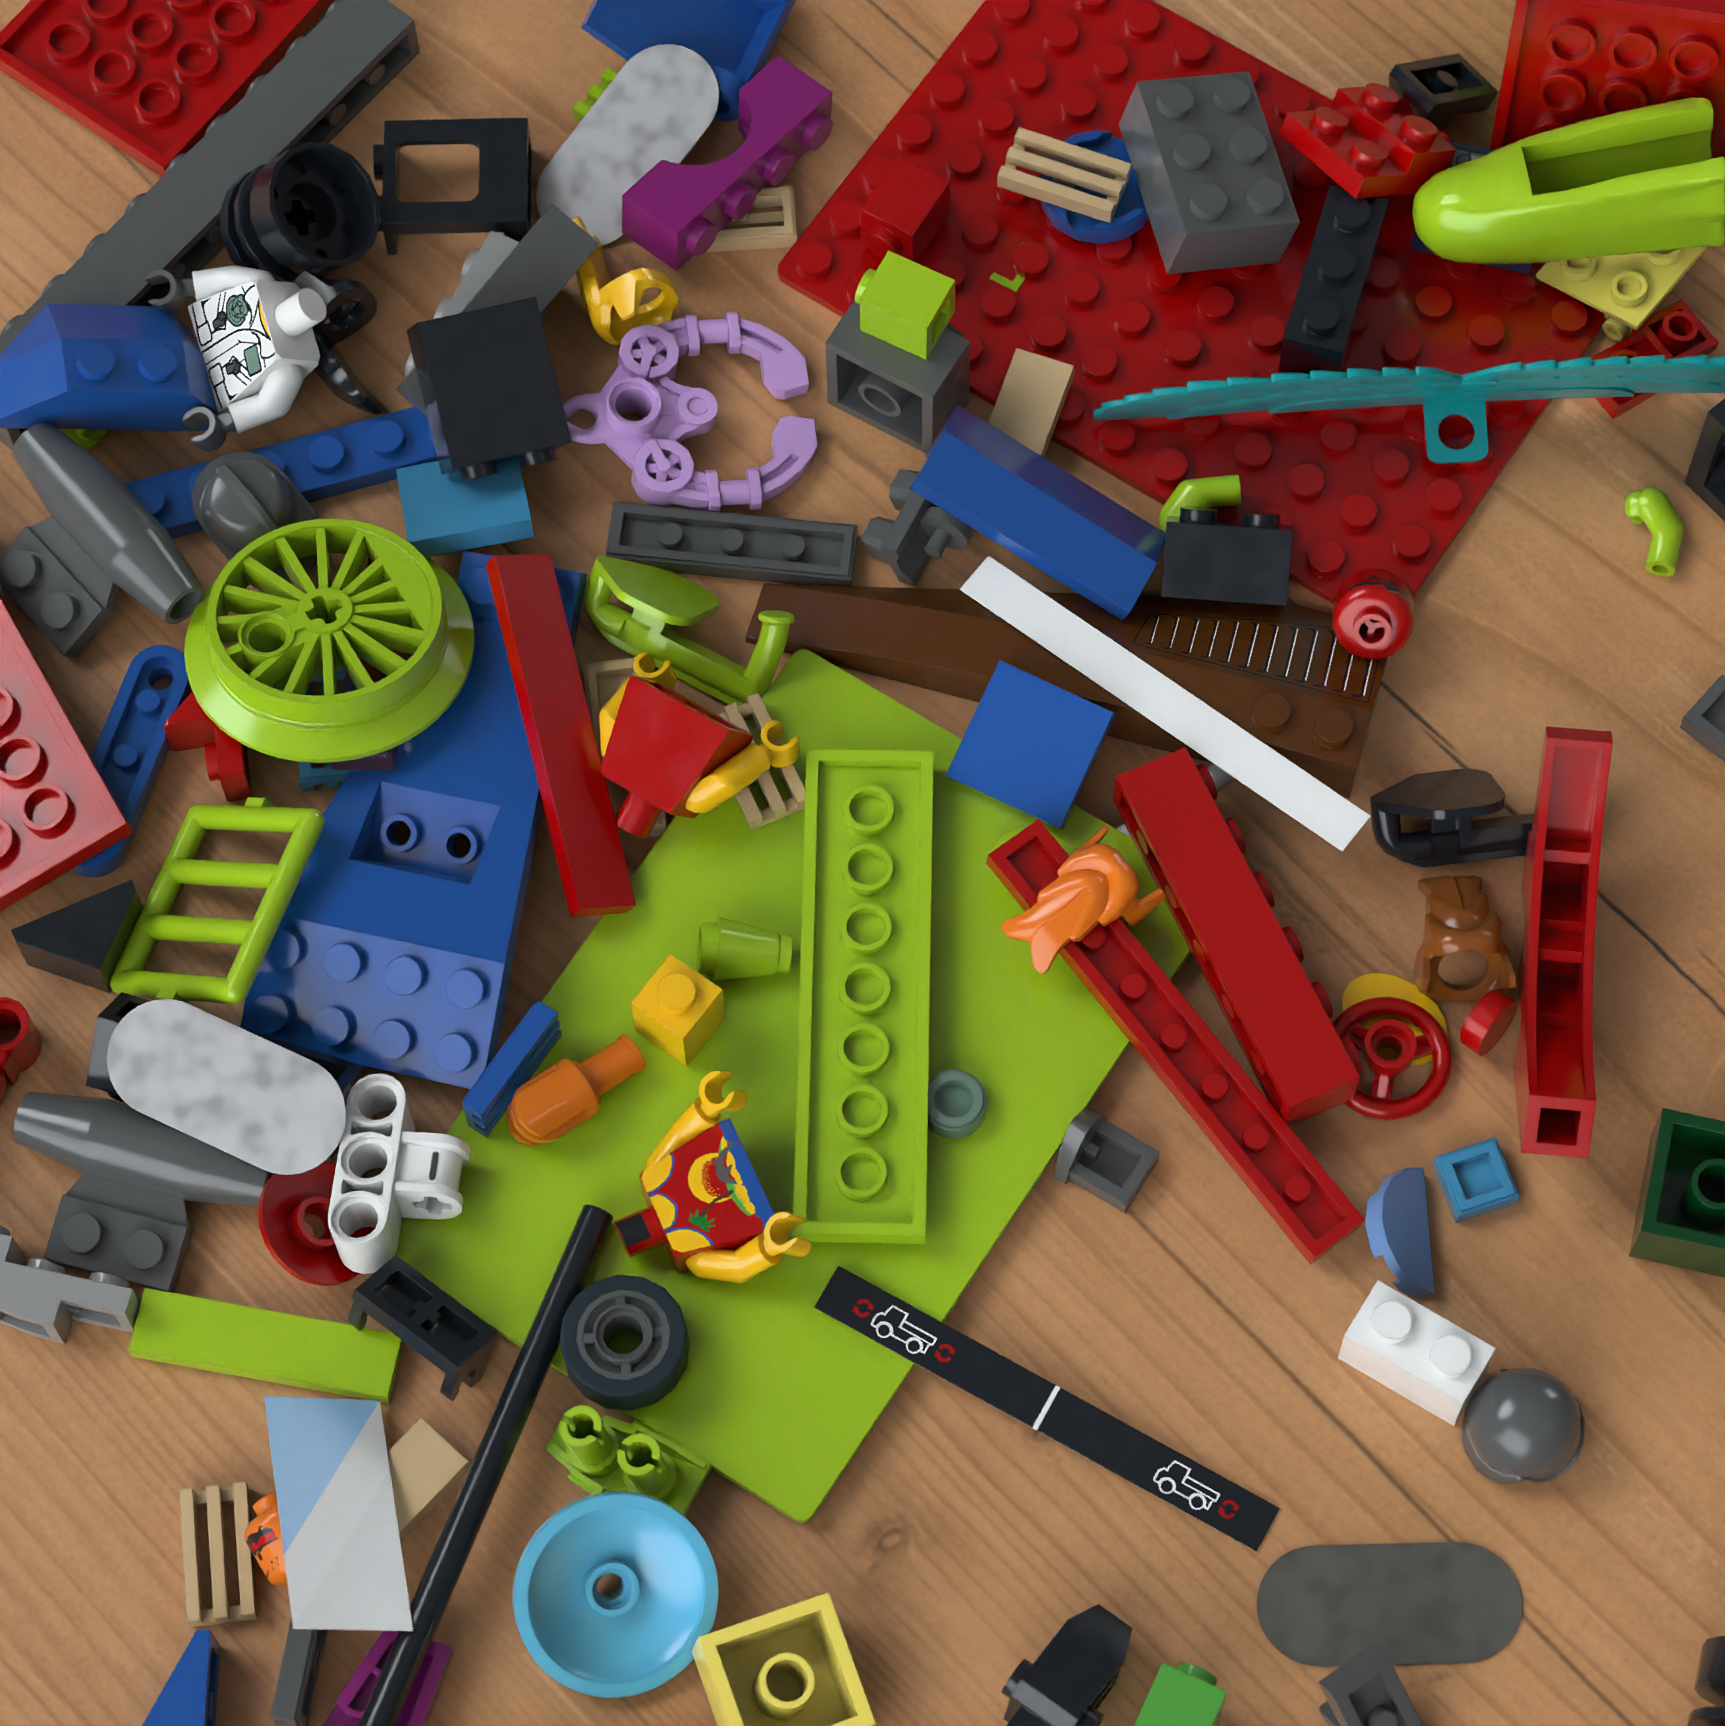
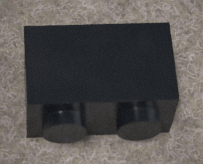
M1183 506L1180 507V517H1166L1161 597L1287 606L1293 530L1291 525L1279 524L1280 514L1262 511H1243L1242 521L1217 520V509Z

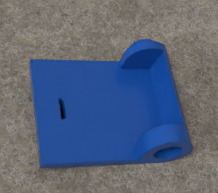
M594 0L581 28L627 61L640 51L656 45L673 44L693 50L709 64L718 82L719 103L714 118L721 121H734L738 119L739 90L764 68L795 5V0Z

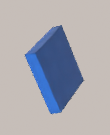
M999 660L946 776L1063 830L1117 714Z

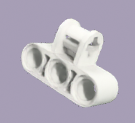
M381 1073L368 1075L358 1080L351 1088L347 1097L346 1124L340 1140L328 1212V1226L343 1264L353 1272L361 1274L375 1273L395 1256L398 1248L402 1218L449 1219L458 1216L462 1212L464 1198L458 1192L462 1167L469 1163L471 1152L470 1146L458 1137L441 1133L415 1132V1121L403 1086L394 1077ZM380 1111H393L383 1119H370ZM371 1169H384L373 1178H361L365 1172ZM360 1228H375L369 1235L365 1237H350L356 1230Z

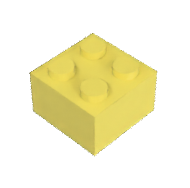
M829 1592L700 1636L691 1651L717 1726L876 1725Z

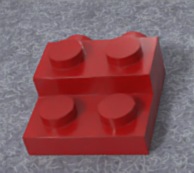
M1368 83L1363 87L1338 88L1330 108L1317 107L1315 110L1287 112L1279 131L1280 135L1355 199L1417 193L1418 189L1433 175L1449 168L1456 152L1445 132L1438 130L1429 120L1414 115L1409 102L1399 98V95L1391 88L1378 83Z

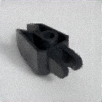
M1099 1604L1068 1619L1036 1661L1032 1664L1027 1659L1022 1660L1003 1687L1002 1694L1010 1699L1004 1716V1720L1008 1722L1007 1726H1099L1105 1715L1097 1709L1116 1684L1120 1669L1125 1660L1132 1627Z

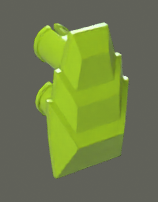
M585 1405L575 1406L566 1411L545 1446L546 1451L570 1472L567 1478L591 1495L611 1491L640 1493L667 1503L682 1515L686 1514L713 1466L711 1462L678 1441L656 1431L637 1419H634L632 1424L604 1415L601 1419L595 1409Z

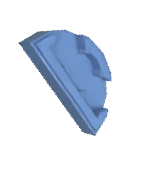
M1405 1168L1385 1177L1378 1192L1369 1197L1365 1225L1370 1249L1374 1257L1382 1255L1390 1271L1399 1279L1393 1282V1284L1400 1291L1420 1299L1435 1293L1424 1169Z

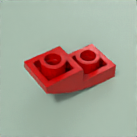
M1680 299L1650 315L1638 330L1632 329L1628 338L1593 355L1591 359L1596 360L1614 356L1633 358L1652 355H1665V359L1695 355L1708 356L1716 350L1719 342L1685 301ZM1634 393V397H1596L1595 399L1609 416L1614 419L1656 393Z

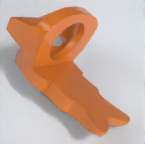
M1103 826L1068 857L1057 870L1059 878L1038 893L1037 903L1026 912L1006 920L1001 926V930L1008 938L1030 943L1032 964L1039 974H1045L1049 971L1059 951L1070 941H1081L1098 923L1105 927L1121 917L1133 930L1167 897L1159 887L1143 898L1137 899L1139 880L1132 866L1124 861L1122 854L1115 848L1107 844H1100L1109 831L1106 826Z

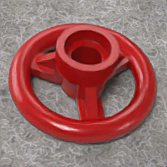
M1370 998L1352 1005L1332 1023L1340 1039L1348 1037L1354 1046L1363 1053L1370 1070L1374 1073L1371 1096L1356 1089L1354 1099L1344 1103L1354 1111L1375 1119H1403L1425 1110L1437 1100L1445 1089L1452 1068L1450 1044L1439 1022L1422 1007L1400 998ZM1380 1016L1396 1017L1411 1023L1423 1035L1415 1037L1414 1032L1408 1025L1395 1019L1378 1021L1369 1030L1361 1022ZM1381 1048H1391L1397 1052L1399 1057L1395 1060H1385L1379 1056L1377 1051ZM1432 1054V1068L1425 1084L1408 1097L1391 1100L1394 1077L1405 1071L1413 1060Z

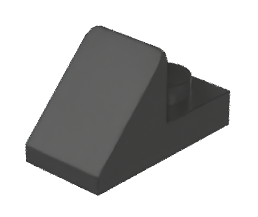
M1375 1643L1319 1681L1328 1700L1320 1706L1319 1710L1329 1726H1423L1389 1655Z

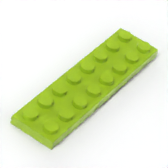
M806 749L793 1215L805 1218V1222L793 1227V1238L799 1237L811 1242L926 1244L934 750Z

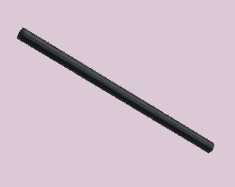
M584 1205L410 1604L413 1631L398 1632L358 1726H396L560 1345L562 1318L574 1297L583 1291L614 1219L609 1212L599 1207Z

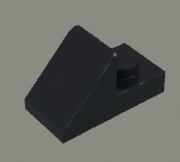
M1459 53L1396 64L1389 73V88L1394 90L1399 95V98L1409 102L1414 115L1429 120L1438 130L1443 132L1454 116L1484 111L1498 94V91Z

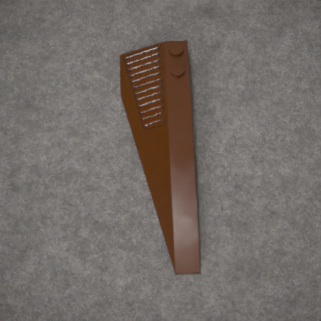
M763 584L746 634V642L756 645L762 622L758 619V614L767 610L789 612L796 617V620L793 624H790L789 635L784 649L786 653L793 654L797 650L807 649L836 666L979 703L999 660L1117 714L1107 736L1168 752H1174L1186 747L1191 758L1211 762L959 589ZM1043 592L1342 797L1350 798L1388 657L1380 660L1362 659L1348 653L1337 641L1333 631V614L1288 602L1287 606L1139 595L1130 613L1123 620H1120L1078 593Z

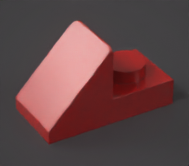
M191 692L164 723L163 728L171 750L182 751L205 748L209 780H220L227 802L245 800L248 797H252L247 746L233 739L217 727L203 711L193 692Z

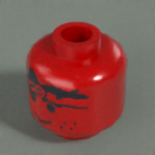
M1367 568L1354 572L1341 583L1334 597L1332 628L1337 641L1348 653L1362 659L1380 660L1397 653L1406 645L1413 632L1415 600L1410 587L1399 575L1386 569Z

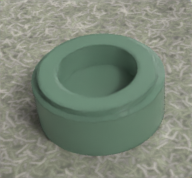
M950 1069L939 1072L929 1079L928 1127L934 1133L945 1138L957 1139L972 1134L981 1126L986 1115L987 1097L983 1085L975 1076L963 1070Z

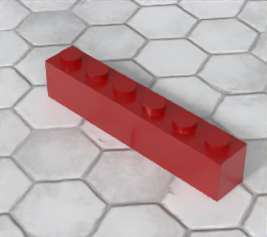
M1184 747L1117 775L1113 803L1156 886L1160 887L1167 896L1164 901L1268 1101L1288 1126L1291 1127L1354 1099L1360 1080L1359 1074L1363 1072L1362 1062L1353 1042L1348 1037L1340 1039L1329 1019L1333 1017V1009L1325 989L1318 981L1310 983L1300 963L1304 961V955L1296 934L1289 926L1281 928L1271 909L1275 906L1274 896L1266 878L1260 871L1252 873L1243 856V853L1246 852L1245 841L1237 823L1231 817L1224 820L1214 801L1217 799V789L1210 772L1204 764L1196 766L1187 748Z

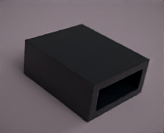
M536 297L418 322L406 330L442 475L459 471L462 482L497 474L496 462L517 457L519 458L521 468L544 464L557 460L554 449L571 442Z

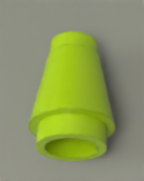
M717 917L715 923H700L696 955V968L699 974L712 975L713 981L789 973L792 957L791 935L779 934L775 931Z

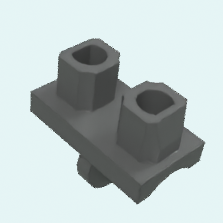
M900 469L890 485L889 494L895 509L901 510L895 521L882 517L872 518L862 534V541L872 557L891 565L899 582L915 586L931 557L940 558L946 547L952 549L966 548L973 536V531L967 524L909 489L919 471Z

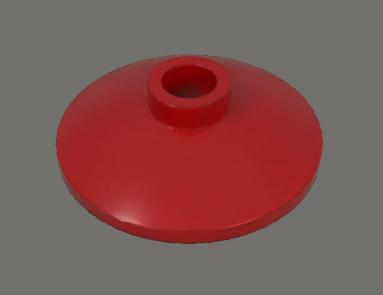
M324 1161L317 1167L299 1174L282 1175L274 1173L262 1190L258 1206L260 1231L271 1255L294 1277L318 1286L340 1285L361 1274L353 1272L343 1264L328 1226V1212L336 1164ZM304 1222L312 1228L314 1236L308 1232ZM360 1228L356 1230L350 1237H365L369 1235L375 1228Z

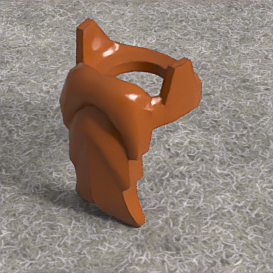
M1446 875L1418 880V889L1427 898L1424 940L1417 952L1413 976L1418 991L1429 998L1447 1002H1467L1480 1000L1491 990L1498 989L1503 991L1505 988L1517 987L1510 954L1502 936L1503 923L1497 912L1489 909L1487 895L1480 891L1482 888L1481 877L1475 875ZM1472 949L1482 952L1487 958L1486 971L1479 979L1469 984H1450L1438 974L1440 961L1445 955L1453 952Z

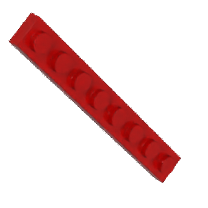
M1038 819L988 854L986 864L1026 912L1038 902V893L1059 878L1057 870L1068 859L1069 855ZM1117 918L1105 927L1098 923L1081 941H1070L1059 951L1060 956L1310 1265L1362 1226L1365 1221L1363 1216L1120 918Z

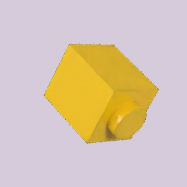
M669 954L631 1002L635 1032L686 1067L726 1018L723 989L672 954Z

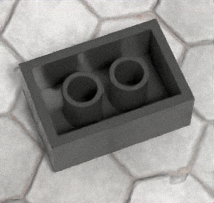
M1249 71L1137 82L1119 121V127L1167 274L1279 263L1300 221Z

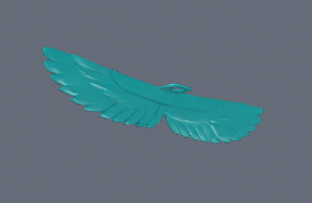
M1665 355L1633 358L1614 356L1592 360L1591 357H1581L1556 362L1555 359H1548L1521 364V361H1516L1462 375L1433 367L1416 366L1415 370L1401 367H1383L1382 371L1348 368L1347 372L1311 370L1310 374L1272 373L1271 378L1227 377V381H1187V386L1153 388L1152 392L1124 395V399L1103 402L1101 408L1093 409L1094 421L1155 417L1180 419L1269 410L1270 414L1423 404L1426 454L1429 460L1436 464L1479 462L1488 453L1485 401L1634 397V393H1725V356L1707 358V355H1695L1665 359ZM1460 415L1467 418L1472 424L1474 437L1467 447L1455 450L1448 448L1441 442L1438 435V427L1440 422L1447 416Z

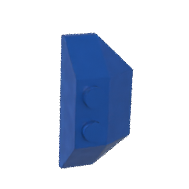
M46 304L0 354V428H30L40 422H49L57 429L207 431L210 423L198 429L186 427L182 422L185 413L191 408L205 407L216 416L222 414L218 413L206 364L196 336L172 311H163L154 306ZM232 429L227 432H235L236 429Z

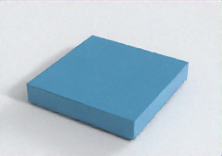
M519 458L496 462L497 474L464 482L461 480L459 471L442 475L439 461L397 468L396 474L408 542L424 557H431L534 537Z

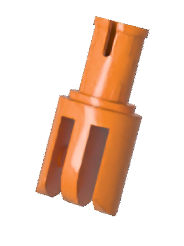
M622 1034L616 1041L581 1063L564 1058L526 1081L515 1091L507 1107L506 1123L510 1134L520 1143L538 1146L541 1143H550L564 1136L598 1114L601 1103L600 1096L646 1068L644 1058L638 1047L627 1035Z

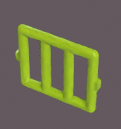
M248 797L244 806L195 804L191 806L111 976V989L117 994L124 992L133 996L154 997L157 1000L173 999L188 1003L189 1000L239 1004L243 1002L252 987L324 828L325 818L322 812L314 808L276 807L266 798ZM207 829L292 833L278 864L194 859ZM182 884L267 889L253 920L168 915ZM156 940L241 945L227 977L142 971Z

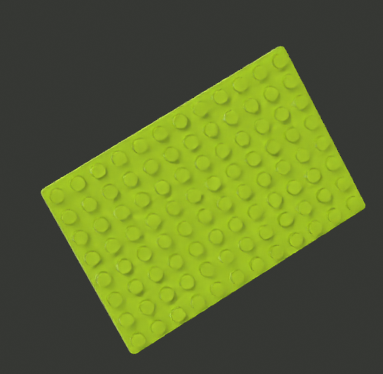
M800 649L793 653L761 699L771 719L783 724V735L781 737L783 744H787L795 736L799 737L800 753L793 765L804 788L806 749L934 750L929 1079L945 1070L957 1069L966 1071L975 1076L983 1085L987 1097L986 1115L981 1126L966 1137L957 1139L945 1138L934 1133L928 1127L926 1244L811 1242L810 1252L806 1256L795 1257L783 1253L782 1259L777 1264L744 1283H733L698 1278L692 1272L678 1273L665 1244L629 1258L621 1243L614 1221L648 1207L642 1194L639 1178L642 1171L646 1169L647 1158L671 1125L696 1099L700 1098V1082L706 1074L712 1071L733 1072V1076L724 1083L721 1090L724 1100L734 1090L746 1091L748 1102L745 1107L739 1111H721V1121L728 1118L731 1119L774 1214L779 1212L793 1214L805 809L751 831L734 795L711 811L700 813L695 818L675 816L630 878L636 906L627 913L603 915L541 1001L558 1012L557 1021L560 1022L559 1030L562 1036L531 1078L564 1058L581 1063L616 1041L622 1034L627 1035L638 1047L644 1058L646 1068L600 1096L601 1103L598 1114L564 1136L550 1143H541L538 1146L520 1143L510 1134L506 1123L507 1111L486 1138L468 1126L463 1109L445 1133L462 1139L471 1148L469 1163L461 1169L458 1192L464 1198L462 1212L458 1216L449 1219L402 1218L398 1248L395 1255L498 1331L500 1335L522 1348L583 1206L593 1205L609 1212L614 1219L584 1289L595 1281L615 1275L644 1277L664 1287L679 1304L689 1337L687 1367L676 1387L653 1405L632 1411H620L632 1419H637L656 1431L678 1441L713 1464L711 1469L791 1520L804 1524L813 1519L916 1365L914 1362L814 1308L837 1267L840 1266L944 1323L1059 1151L1072 1119L1087 1109L1131 1042L1059 953L1049 971L1045 974H1039L1032 964L1030 943L1008 938L1001 930V926L1006 920L1025 911L1000 886L993 871L986 864L987 857L992 852V848L999 837L1011 830L1026 828L1038 820V818L946 776L961 744V738L810 650ZM752 718L745 721L750 733L754 735L753 740L755 744L759 746L761 744V737ZM770 765L769 773L782 800L790 799L791 797L777 768ZM754 781L748 787L759 810L770 807L758 781ZM1074 805L1063 830L1040 820L1050 833L1062 838L1076 850L1103 826H1106L1109 831L1100 844H1107L1115 848L1122 854L1124 861L1132 866L1139 880L1137 899L1139 900L1158 889L1133 839L1076 805ZM1163 900L1133 930L1119 917L1172 982L1191 951L1165 901ZM717 917L775 931L779 934L791 935L792 957L789 973L713 981L712 975L701 974L723 989L726 1018L687 1067L635 1032L631 1002L669 954H672L697 971V941L701 922L715 923ZM793 1229L790 1231L789 1240L793 1239ZM624 1331L612 1337L607 1347L617 1354H627L637 1349L643 1339L633 1332ZM559 1345L550 1367L569 1378L561 1346Z

